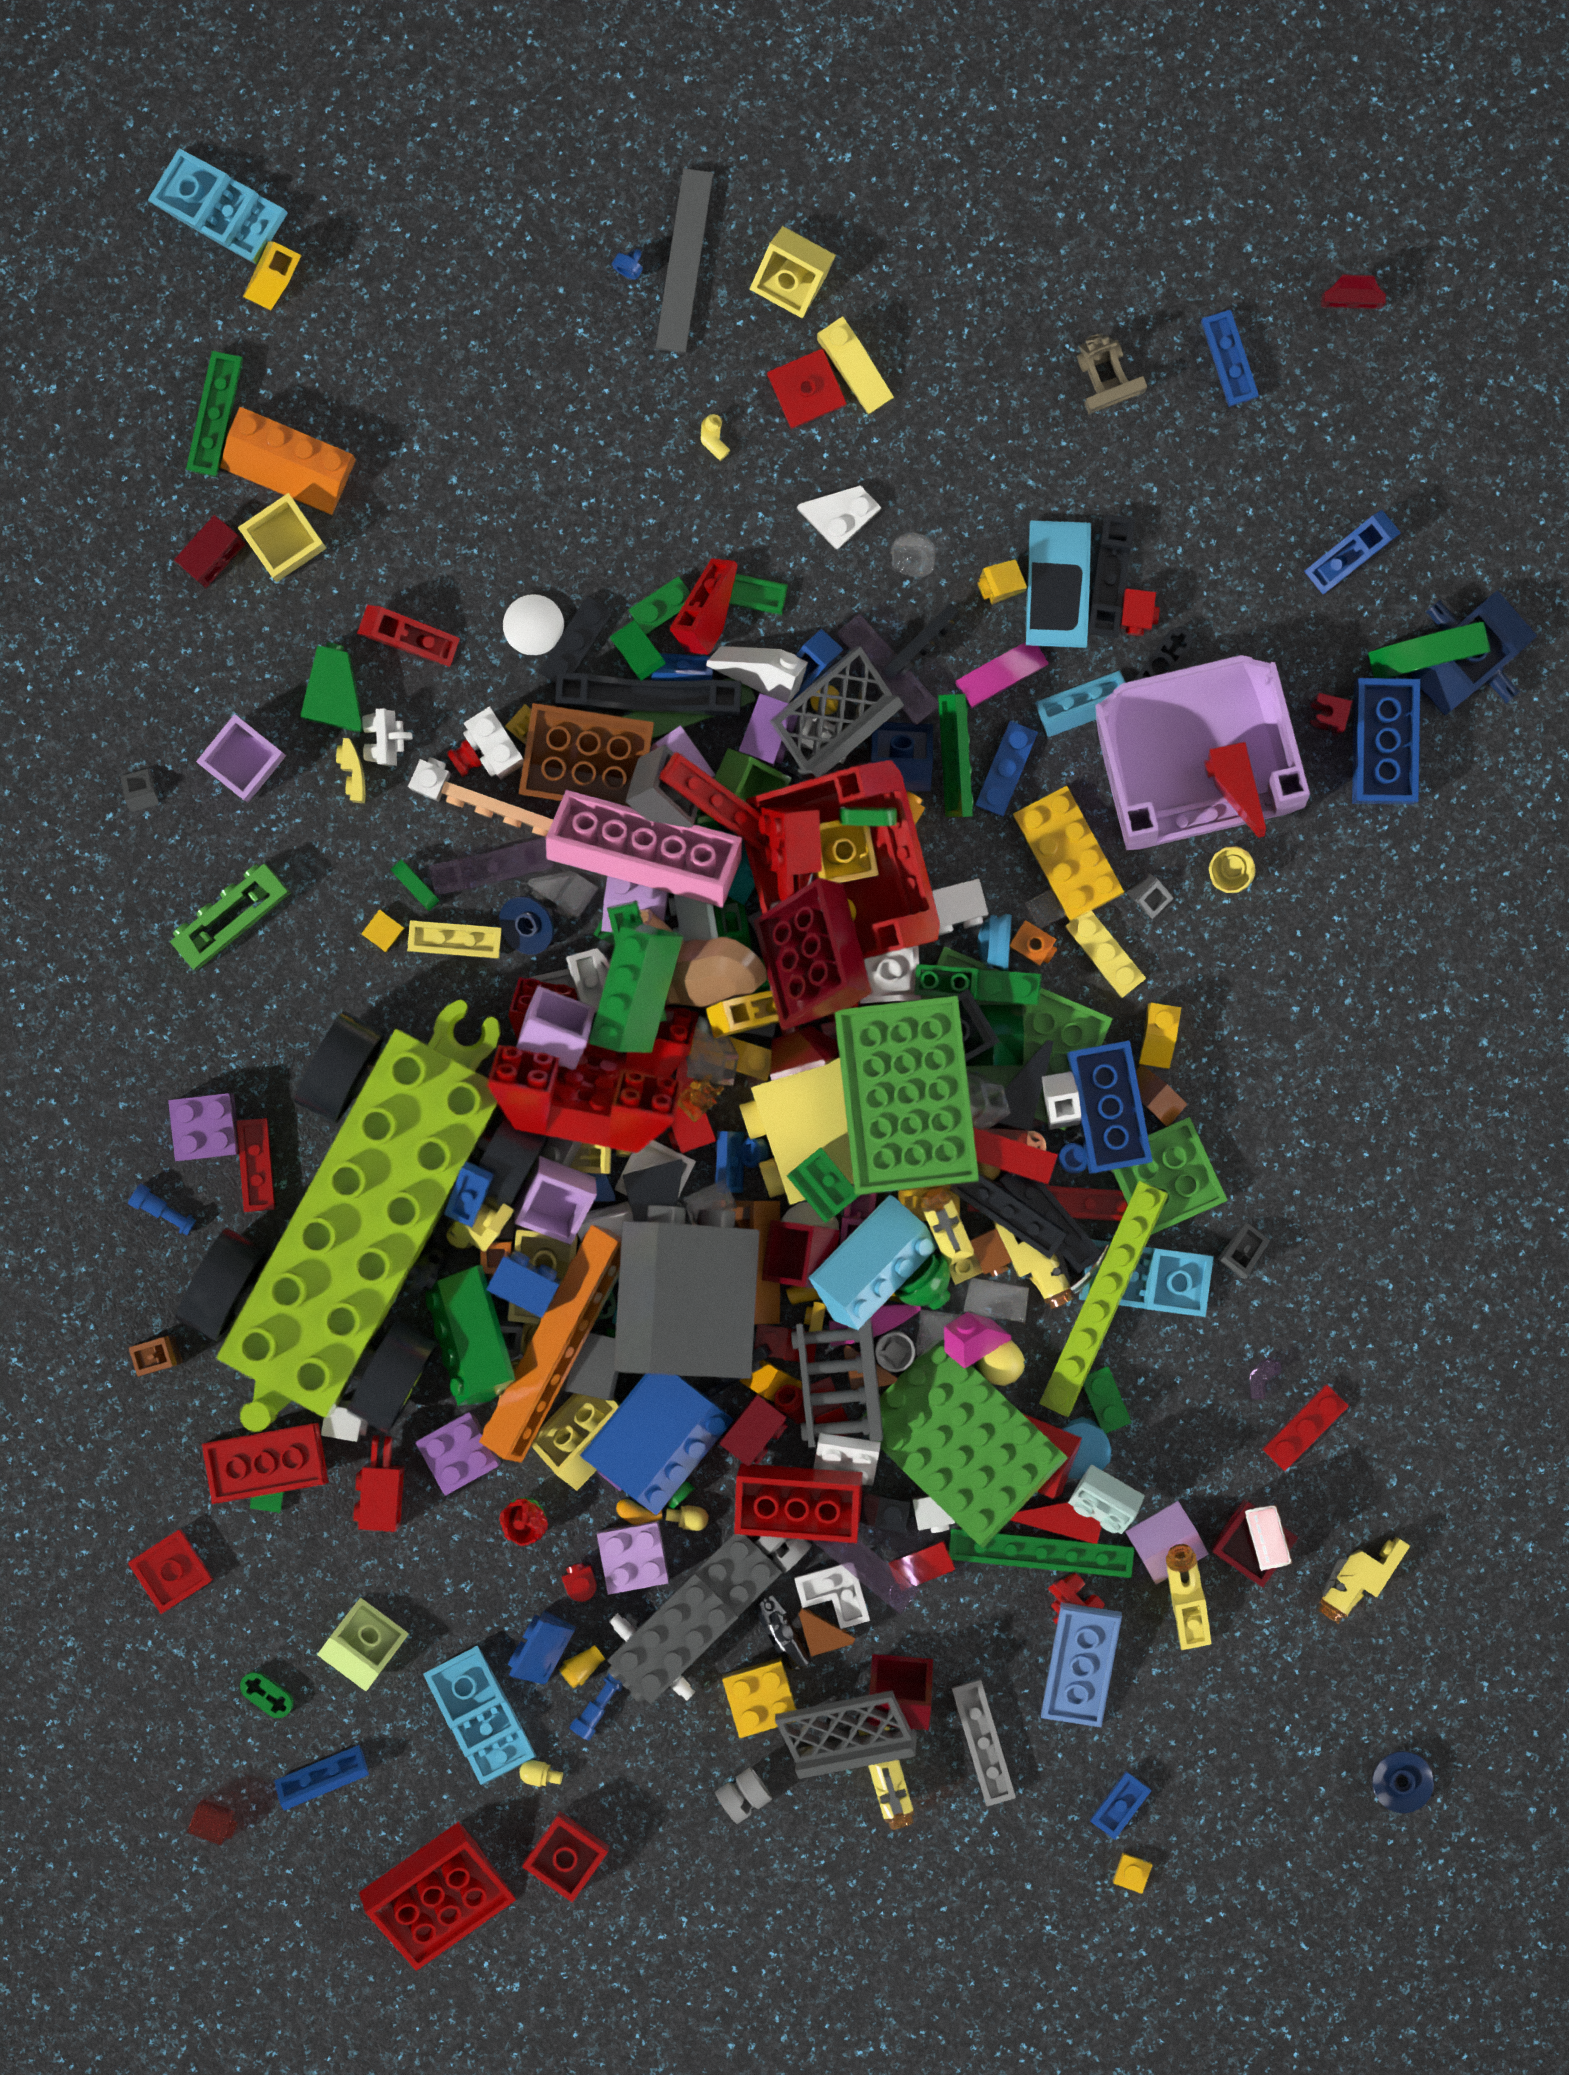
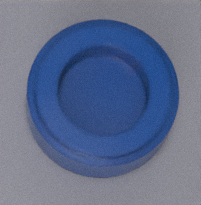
M1069 1143L1060 1150L1058 1161L1061 1168L1066 1172L1079 1173L1088 1166L1083 1145Z

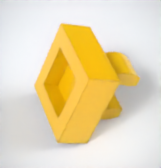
M526 704L505 726L525 745L532 710Z

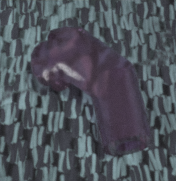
M1273 1358L1263 1359L1251 1370L1250 1399H1266L1265 1383L1281 1372L1282 1367L1278 1360Z

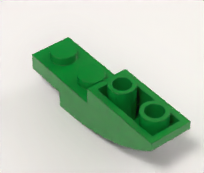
M917 964L914 995L943 998L956 996L969 989L976 1001L1039 1005L1042 975Z

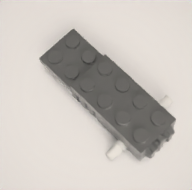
M733 1533L638 1628L635 1629L633 1625L618 1613L609 1621L614 1626L613 1629L624 1639V1642L608 1657L607 1661L611 1664L608 1671L615 1680L619 1679L622 1685L631 1691L630 1695L637 1702L646 1699L651 1705L669 1686L687 1701L695 1691L681 1674L782 1574V1571L747 1535Z

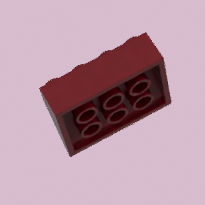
M819 877L754 920L781 1029L786 1030L844 1010L873 993L843 884Z

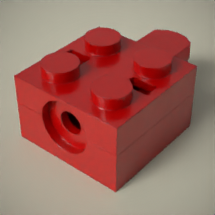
M797 804L762 807V816L759 817V829L764 839L760 850L761 861L765 869L777 872L778 895L781 901L804 888L805 873L822 872L819 810Z
M373 1435L371 1463H367L360 1472H357L355 1488L356 1491H361L360 1500L354 1505L353 1521L359 1522L358 1529L395 1532L401 1526L405 1465L391 1464L392 1436H385L383 1464H379L380 1435Z

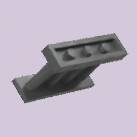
M871 1317L859 1330L843 1328L805 1332L804 1323H797V1330H792L791 1335L793 1349L799 1348L806 1416V1422L801 1423L802 1440L808 1441L809 1448L817 1445L816 1437L820 1433L837 1435L864 1432V1435H870V1442L882 1441L884 1436ZM854 1340V1343L860 1342L861 1355H856V1358L808 1363L807 1344ZM847 1371L863 1373L864 1385L859 1386V1389L811 1394L810 1375ZM857 1401L867 1406L868 1416H862V1420L814 1424L813 1406Z

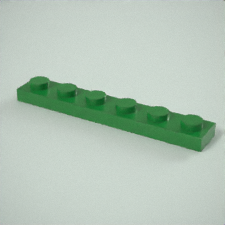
M951 1528L949 1554L952 1560L1131 1578L1134 1546L1105 1543L1094 1544L1086 1541L997 1533L982 1548L963 1529Z

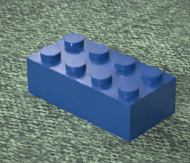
M1358 678L1354 682L1353 804L1413 805L1418 802L1420 679Z
M1130 1041L1066 1053L1069 1070L1073 1073L1079 1095L1081 1110L1080 1128L1089 1174L1153 1162Z

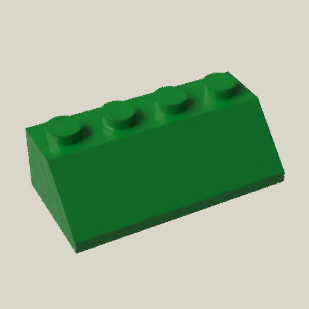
M624 918L589 1044L618 1052H652L684 935Z
M482 1265L438 1280L432 1289H428L425 1292L426 1306L431 1311L434 1321V1334L439 1339L442 1349V1362L448 1370L451 1393L455 1396L458 1406L490 1402L516 1380L490 1291L486 1290L488 1284Z

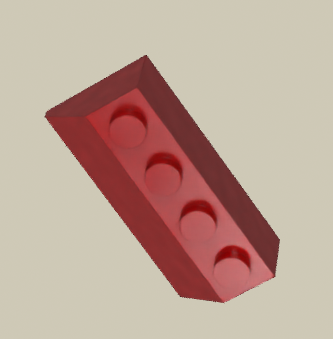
M741 1463L736 1476L734 1534L857 1543L862 1502L863 1472L750 1464L748 1467L746 1464Z

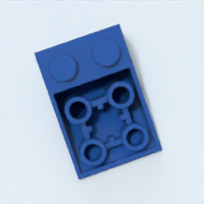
M546 1610L543 1611L541 1617L535 1614L523 1635V1638L527 1639L526 1644L522 1641L519 1642L508 1663L509 1666L513 1667L509 1675L546 1685L576 1627Z

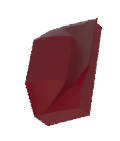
M1342 275L1332 287L1321 295V307L1382 309L1386 304V294L1379 288L1373 275Z

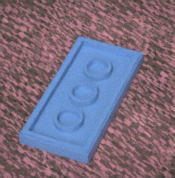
M1061 1603L1041 1718L1102 1727L1122 1612Z

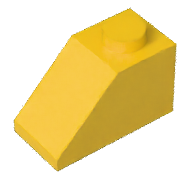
M1156 1003L1148 1004L1139 1064L1169 1069L1177 1038L1181 1007Z

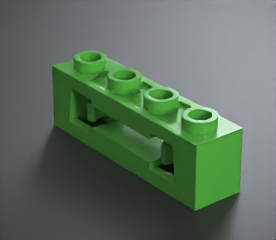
M253 865L243 874L246 878L237 886L234 883L229 885L220 893L222 899L214 905L211 903L206 904L196 913L199 917L190 925L185 922L173 932L175 938L170 943L193 970L198 971L291 894L268 865ZM257 883L259 884L255 890L248 893L257 904L267 894H270L257 907L250 906L214 936L215 942L203 952L201 951L213 939L204 931L196 939L193 936L204 927L210 928L247 897L245 895L246 892Z

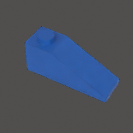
M1380 510L1307 568L1305 573L1324 595L1401 534V532L1386 513Z

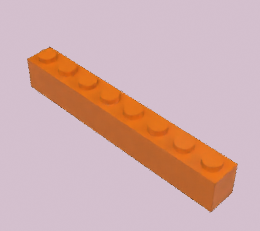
M591 1225L589 1231L584 1235L582 1244L575 1258L570 1262L568 1271L561 1285L558 1286L548 1310L541 1318L535 1335L527 1344L522 1360L513 1371L516 1380L501 1395L496 1410L484 1427V1433L479 1442L504 1460L522 1463L620 1275L622 1238L609 1229Z

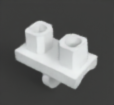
M384 708L376 709V713L362 717L364 732L376 733L377 744L364 745V760L377 762V764L385 766H397L396 752H404V741L412 740L413 735L410 732H404L403 721H395V711Z

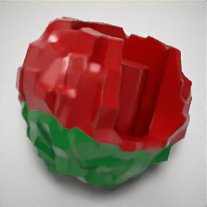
M516 1498L506 1505L500 1513L499 1520L504 1537L508 1541L512 1540L520 1546L529 1545L540 1540L547 1530L548 1519L543 1507L533 1498Z

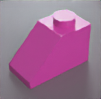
M966 1312L944 1326L945 1353L964 1369L1011 1340V1335L992 1319Z

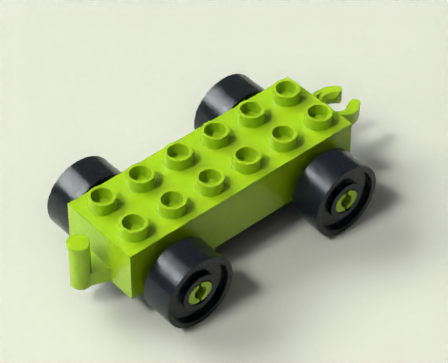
M457 1000L446 1006L438 1015L434 1026V1035L429 1044L416 1039L404 1031L395 1029L377 1064L374 1062L383 1045L386 1033L349 1012L343 1011L324 1037L301 1080L294 1102L335 1125L344 1116L353 1100L356 1099L353 1108L259 1280L256 1279L265 1262L268 1249L226 1227L217 1237L197 1269L183 1296L175 1318L205 1336L219 1341L234 1318L238 1316L216 1359L255 1380L253 1402L250 1404L246 1403L240 1413L241 1422L248 1430L255 1432L265 1429L274 1422L278 1413L292 1401L327 1418L335 1412L352 1379L359 1382V1385L350 1401L347 1413L385 1434H389L423 1376L438 1342L398 1320L393 1324L380 1347L372 1342L403 1287L410 1270L416 1263L446 1208L461 1167L465 1162H472L477 1167L494 1174L483 1204L495 1211H498L503 1203L513 1208L538 1157L550 1138L547 1135L515 1129L507 1116H505L498 1130L490 1126L500 1105L487 1086L489 1078L479 1073L484 1061L493 1054L501 1036L500 1023L496 1018L489 1017L484 1021L481 1027V1038L476 1044L472 1046L460 1045L454 1038L453 1030L455 1024L467 1014L468 1004L465 1001Z

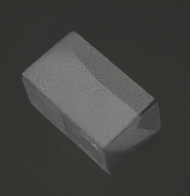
M970 1278L962 1312L1015 1322L1022 1321L1024 1323L1029 1288Z

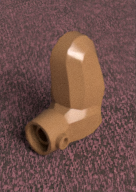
M650 909L640 910L643 924L673 932ZM720 937L709 940H683L664 1006L689 1005L709 1008L725 1000L748 996L767 980L766 969L760 959L749 948L734 939Z

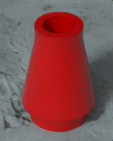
M793 1385L780 1387L775 1394L776 1408L790 1417L795 1423L805 1422L806 1416L802 1390Z

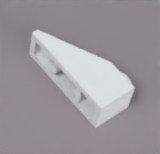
M720 646L707 661L706 666L732 679L741 681V683L769 697L789 703L800 689L808 662L782 649Z

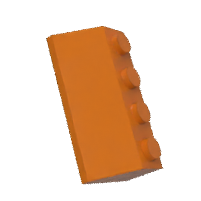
M239 407L227 436L220 468L280 494L286 495L289 493L294 500L333 515L356 459L349 452Z

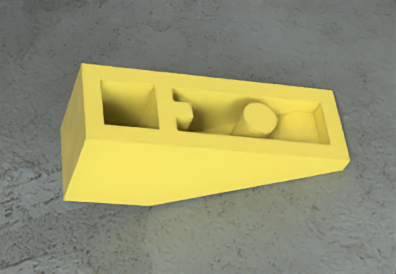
M843 316L817 333V341L868 415L894 398L866 350Z

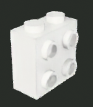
M490 706L464 722L468 730L463 732L474 751L480 748L484 754L480 761L491 777L497 774L500 780L523 766V757Z

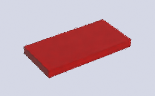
M319 1423L202 1444L212 1504L329 1483Z

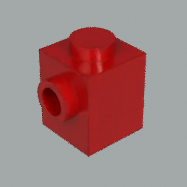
M1125 589L1120 629H1126L1127 635L1144 636V632H1150L1152 625H1158L1160 607H1155L1156 592Z

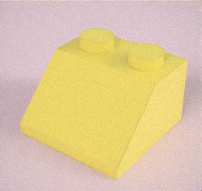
M782 226L769 244L750 290L803 319L824 282L836 255Z

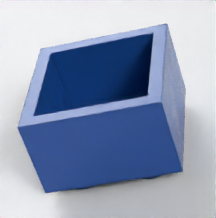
M513 1250L512 1254L506 1251L486 1290L542 1318L560 1284L561 1279L556 1277L558 1272L544 1264H541L538 1268L528 1263L530 1257L517 1250Z

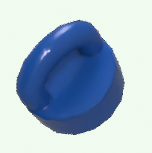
M635 248L627 255L618 253L612 262L613 268L629 279H638L643 271V267L638 263L641 257V250Z
M758 1137L751 1140L747 1138L742 1143L740 1155L744 1165L748 1168H760L759 1163L771 1159V1150L766 1139Z

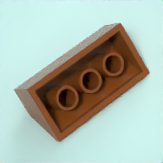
M711 1200V1210L736 1211L735 1228L759 1230L754 1324L780 1323V1283L762 1281L771 1220L780 1221V1201Z

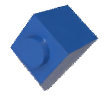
M822 629L809 639L796 654L798 658L808 662L800 689L793 699L818 680L844 650Z

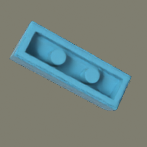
M1121 671L1113 672L1035 702L1047 736L1051 737L1096 720L1095 706L1112 694L1118 686L1126 683Z

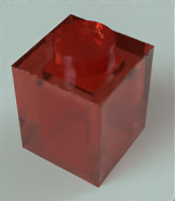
M202 1799L196 1807L187 1833L222 1845L226 1838L231 1840L235 1833L238 1822L233 1821L236 1812Z

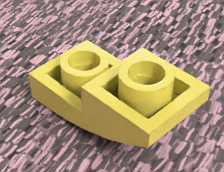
M343 738V745L337 746L336 763L341 764L343 771L352 772V777L347 776L346 795H350L352 802L365 803V778L359 754L353 742L348 738Z

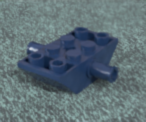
M1498 590L1463 620H1457L1442 603L1441 599L1426 611V614L1434 620L1442 631L1484 622L1491 651L1477 655L1478 658L1473 656L1408 673L1412 679H1420V688L1444 716L1484 683L1485 685L1489 683L1504 700L1505 704L1520 692L1502 672L1504 670L1503 666L1522 651L1537 635Z

